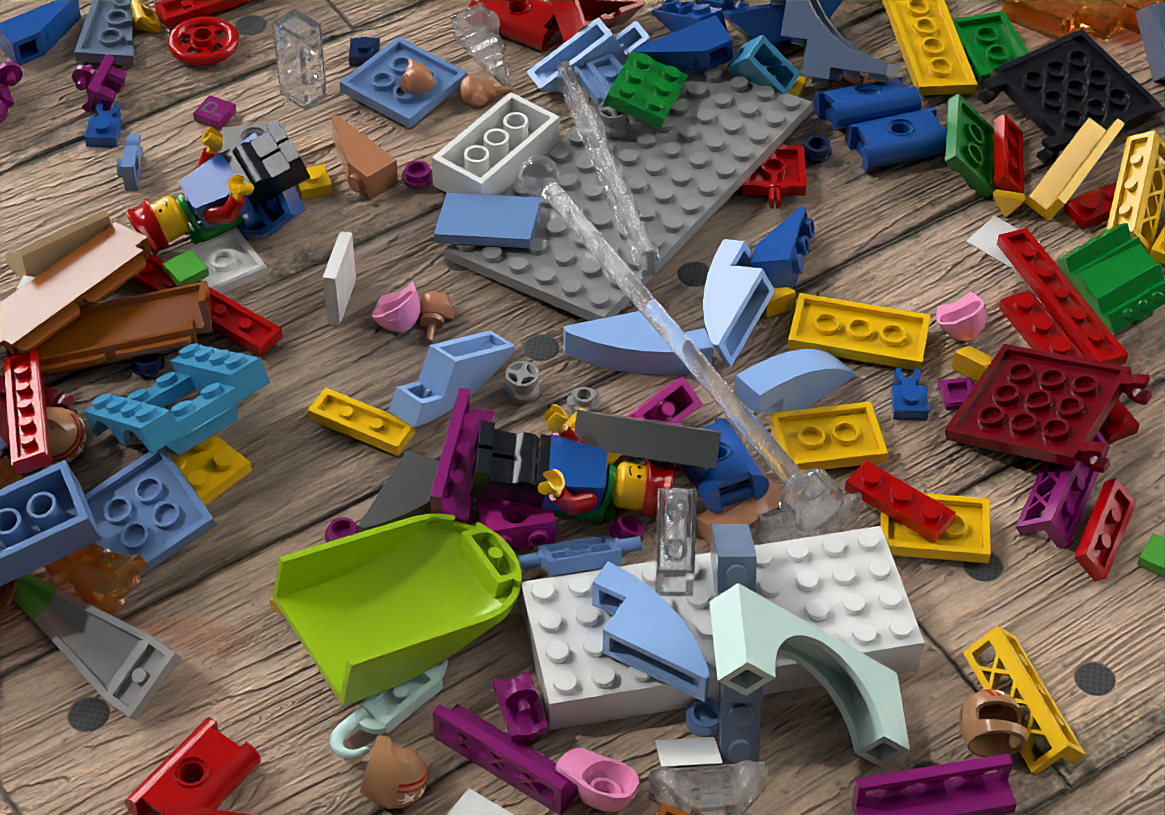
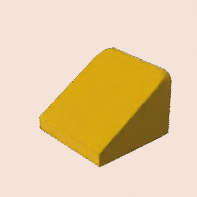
M788 287L774 288L775 292L762 313L767 319L795 309L796 292Z
M968 345L955 352L952 369L978 381L994 357Z

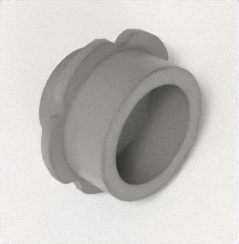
M580 387L572 390L571 396L567 398V405L572 414L580 407L587 411L597 412L601 405V400L598 399L599 393L596 390Z

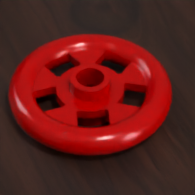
M211 16L188 19L178 24L168 37V48L171 54L177 60L194 66H208L220 63L229 58L236 51L239 44V35L236 28L226 20ZM223 32L226 37L218 39L216 34ZM181 38H189V43H180ZM217 46L221 47V49L212 52ZM190 50L199 52V54L190 53Z

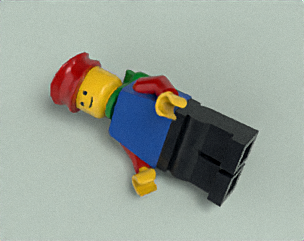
M277 119L266 125L268 132L251 142H243L237 145L233 151L229 148L222 153H218L223 147L222 133L213 127H208L201 139V143L208 147L203 148L198 164L179 183L186 198L184 199L181 193L176 196V200L172 196L167 195L152 204H149L145 198L143 203L136 209H127V218L134 230L148 237L150 254L157 257L159 250L168 248L169 242L184 234L189 236L193 244L220 236L245 222L241 215L251 212L254 208L261 205L260 200L270 199L311 178L300 155Z
M553 404L543 415L549 431L554 433V435L541 434L540 438L528 432L516 434L496 430L495 423L481 420L474 446L470 496L517 503L530 502L531 506L553 510L554 516L593 523L615 520V508L639 511L641 516H653L656 522L660 521L675 477L674 466L670 462L661 465L653 462L651 459H647L645 465L625 461L620 463L617 469L612 464H609L607 467L606 451L591 446L580 439L571 427L565 423L569 419L567 413L556 404Z

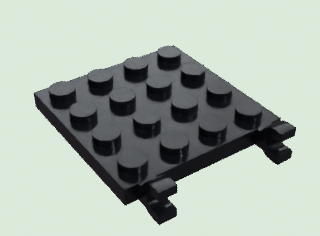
M1079 29L992 69L990 78L982 82L986 89L977 96L986 105L995 100L1000 92H1004L1049 136L1042 139L1041 144L1045 148L1037 152L1036 155L1043 164L1053 160L1060 151L1066 148L1088 118H1091L1106 131L1118 118L1125 123L1120 130L1122 131L1157 114L1161 107V104L1083 29Z

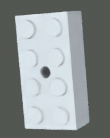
M510 92L432 157L433 186L446 193L503 195L560 141V117Z

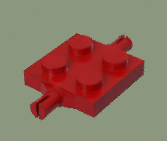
M781 144L743 182L742 195H768V205L772 209H774V200L776 201V209L781 207V195L806 196L804 146Z

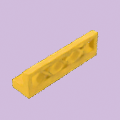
M1088 118L1024 203L1047 221H1050L1066 204L1125 123L1117 118L1106 131L1091 118Z
M1155 130L1127 137L1107 224V229H1110L1117 224L1128 223L1131 238L1140 237L1143 248L1150 254L1151 248L1154 245L1165 194V142Z
M997 625L963 651L984 690H997L1000 676H1009L1013 680L1010 696L1015 699L1018 705L1027 706L1030 709V719L1026 728L1028 730L1026 746L1019 752L1031 773L1038 775L1061 757L1075 763L1086 755L1015 635ZM991 645L996 651L993 668L982 666L977 657ZM1035 735L1046 737L1052 749L1038 759L1032 753Z

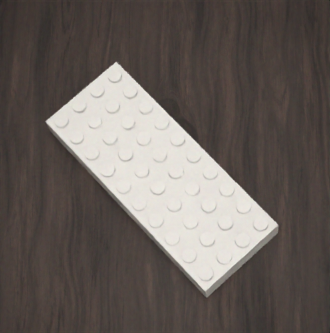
M881 526L754 545L757 555L756 593L897 673L919 669L924 640ZM711 552L620 566V568L651 587L669 603L685 622L697 641L710 672L707 698L719 702V681L717 680L709 604L715 598ZM601 570L521 582V610L549 730L687 708L692 701L697 699L602 653L603 629L613 615L592 605L593 581ZM777 654L775 660L776 678L763 685V695L821 686L822 684L802 665L786 656Z

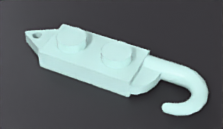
M446 658L433 668L401 685L363 700L359 704L360 708L338 724L332 731L330 737L332 751L343 759L351 760L361 758L369 753L367 746L356 750L346 748L343 745L344 739L358 728L371 734H388L443 689L442 679L448 665V659Z

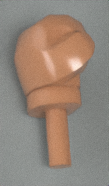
M413 58L409 59V65L401 77V89L405 93L421 94L433 89L435 82L432 72L423 63L416 62Z
M470 75L462 80L460 92L467 105L479 107L487 104L488 101H494L495 94L513 93V88L494 87L493 80L479 79Z
M427 292L421 297L420 324L427 327L425 343L427 344L433 343L435 328H443L445 319H454L456 307L451 305V299L445 293Z

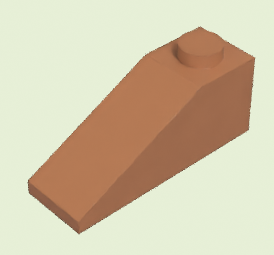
M337 114L332 116L333 140L351 189L356 193L359 192L370 201L398 184L397 160Z

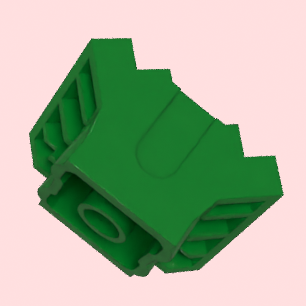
M1128 223L1117 224L1103 231L1102 234L1089 239L1083 245L1077 246L1071 252L1057 259L1060 270L1111 333L1117 332L1130 323H1142L1146 318L1153 315L1155 309L1165 304V279L1161 263H1157L1143 248L1140 237L1131 238Z

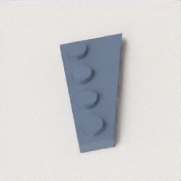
M132 0L92 1L74 50L75 61L102 63L104 57L108 54L115 57L113 64L135 65Z

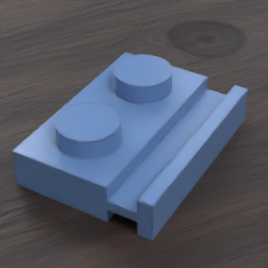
M611 53L587 61L583 67L572 66L573 77L596 106L599 107L605 101L607 93L623 66Z

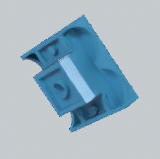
M194 343L182 348L179 351L180 355L170 360L175 372H169L156 379L157 384L147 390L145 388L136 390L129 394L127 398L111 393L101 395L92 401L93 406L83 412L96 436L110 429L121 444L127 445L132 442L129 431H131L144 443L149 453H154L164 447L167 452L181 455L236 422L237 403L271 382L260 358ZM195 388L199 394V397L194 400L182 401L173 406L171 410L163 408Z

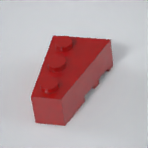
M550 0L564 43L598 17L609 29L627 22L646 4L645 0Z

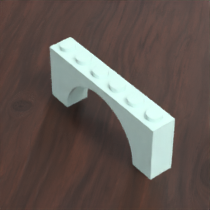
M739 583L709 602L717 680L747 696L776 678V655L786 656L806 668L832 697L847 725L855 754L881 767L910 750L897 672Z

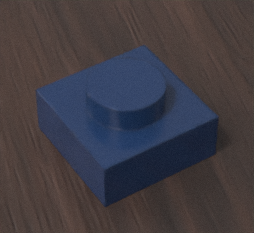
M350 38L349 66H361L380 51V38Z

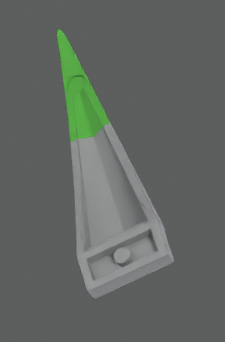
M29 573L18 578L13 600L64 653L102 698L129 718L137 721L181 659V656L148 633Z

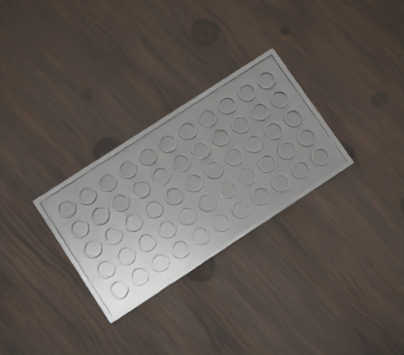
M714 67L707 71H680L688 76L661 129L628 116L630 129L625 135L620 137L605 136L599 129L601 118L598 115V107L596 106L503 194L507 196L541 197L542 207L531 248L449 244L444 249L445 259L589 321L616 316L735 193L743 182L812 113V102L789 93L780 94L775 92L770 86L756 85L748 82L745 77H735L730 72Z

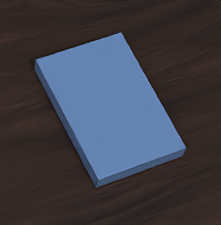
M447 192L434 231L435 243L531 248L542 207L541 197Z

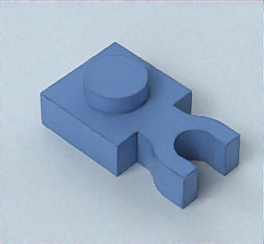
M128 134L123 157L117 160L118 177H123L125 190H138L141 174L140 162L143 157V147H140V134Z

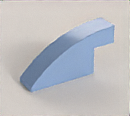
M598 17L529 69L527 73L542 93L579 89L582 87L573 77L572 66L577 65L580 68L585 66L587 61L611 53L624 66L632 50L634 51V49L641 47L645 43L653 42V40L637 20L614 36Z
M723 239L707 275L703 312L705 326L714 348L724 364L732 366L773 296L775 289L762 268L751 267L750 262L753 255L745 241Z
M661 307L563 326L564 353L572 358L595 366L649 375L690 374L712 370L713 345L705 328L672 335Z
M491 330L430 345L418 381L396 387L389 412L414 428L433 421L454 408L459 388L470 389V396L476 392L507 361L516 346Z
M817 349L795 350L770 357L737 374L734 394L757 414L764 411L770 416V413L807 409L853 379L855 372L829 352Z
M608 561L593 581L592 605L613 615L603 629L602 653L704 702L708 697L710 672L700 647L685 622L669 603L651 587L631 573Z

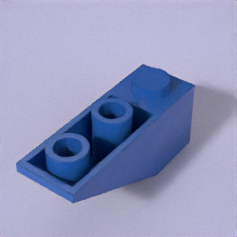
M54 0L1 22V50L11 61L17 62L19 65L44 56L81 19L78 0Z
M664 0L661 2L662 6L651 10L652 14L671 32L682 30L696 24L698 21L715 15L727 31L723 9L710 7V4L698 5L694 4L693 1Z
M715 15L698 21L696 24L682 30L672 32L658 40L645 43L641 47L634 49V51L647 54L653 60L666 66H674L680 71H707L733 58L732 38Z
M801 206L756 244L750 262L751 267L762 268L774 288L795 287L799 273H803V260L805 255L809 254L810 238L815 235L814 221L812 218H808L806 206Z

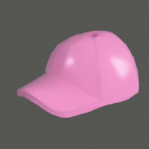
M413 280L403 290L385 294L379 298L371 315L383 328L402 333L408 331L416 323L421 304Z
M969 292L955 303L938 306L936 321L941 329L950 337L964 342L973 341L979 337L985 326L986 308L984 301L973 292Z
M574 748L568 751L558 760L555 767L559 773L577 785L578 793L583 803L604 812L610 813L623 810L634 799L640 785L638 774L628 765L583 748Z

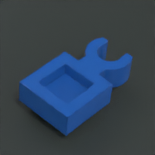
M98 103L96 106L98 117L89 118L85 133L86 146L117 147L122 130L119 103H115L114 108L110 111H104L103 103Z
M897 367L895 369L894 385L891 388L893 419H928L926 386L919 385L921 376L919 368H914L913 377L910 378L904 377L901 374V368Z

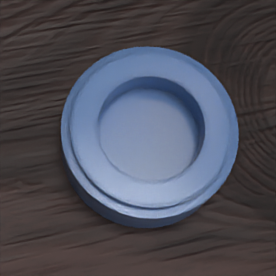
M706 698L703 702L696 699L688 705L685 722L689 731L699 737H712L719 733V703L716 700Z

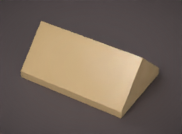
M104 210L5 257V260L20 279L24 275L37 277L111 225L107 210Z

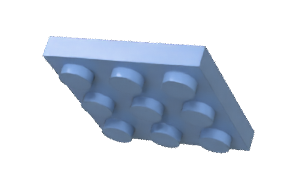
M397 37L340 81V92L411 128L457 91L461 86L462 80L468 76V72ZM413 58L416 62L423 63L432 72L435 82L433 89L421 94L405 93L401 89V77L409 65V59Z
M164 447L154 453L147 452L84 495L102 538L95 543L125 587L218 525Z

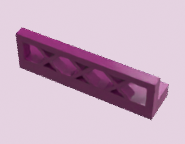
M459 388L430 495L431 514L456 515L455 521L469 524L475 500L474 496H470L474 446L481 420L493 423L495 421L494 411L470 408V389Z
M1099 431L1092 440V442L1107 443ZM1107 443L1108 449L1106 450V452L1104 453V455H1103L1102 458H1106V456H1107V453H1108L1109 448H1110V446H1109L1108 443ZM1079 461L1076 467L1062 465L1055 471L1054 469L1060 464L1043 462L1015 526L1021 535L1045 530L1057 547L1070 545L1099 475V472L1088 468L1084 461ZM1054 486V488H1053L1052 490H1050L1047 494H1045V495L1043 496V494H1044L1047 490H1049L1051 487ZM1044 510L1041 518L1033 519L1036 515H1038L1040 512Z
M439 704L433 711L434 739L558 815H562L579 794L577 785L555 769V762L520 741L512 743L509 734L459 704H456L451 711Z
M1008 753L856 778L851 806L854 815H1002L1014 813L1017 803L1008 782L1013 763ZM997 770V772L985 774L988 771ZM879 790L877 792L866 794L867 791Z

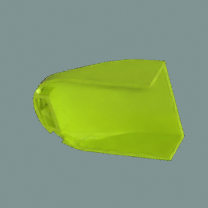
M436 513L413 516L279 557L272 598L342 706L401 685L426 672L494 627L511 612L518 598L522 573L516 554L500 535L478 522L475 526L455 521L456 515Z

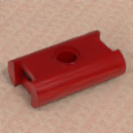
M472 0L466 12V20L469 23L543 52L548 50V41L558 30L560 31L552 4L544 0H479L478 2Z
M207 717L124 800L125 806L132 815H163L166 803L217 809L261 763V757L257 750L247 741L242 746H239L220 733L217 721ZM193 779H200L195 783H187Z

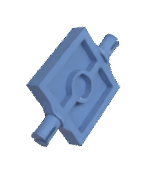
M609 534L538 545L537 553L516 556L521 570L540 567L545 568L549 576L556 577L575 574L585 570H601L608 561L614 565H622L621 554L642 551L640 536L613 539Z

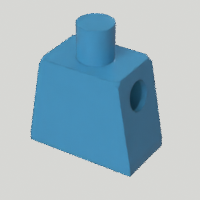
M764 35L743 44L727 65V70L733 76L745 77L748 82L759 86H770L775 92L783 95L790 91L801 74Z

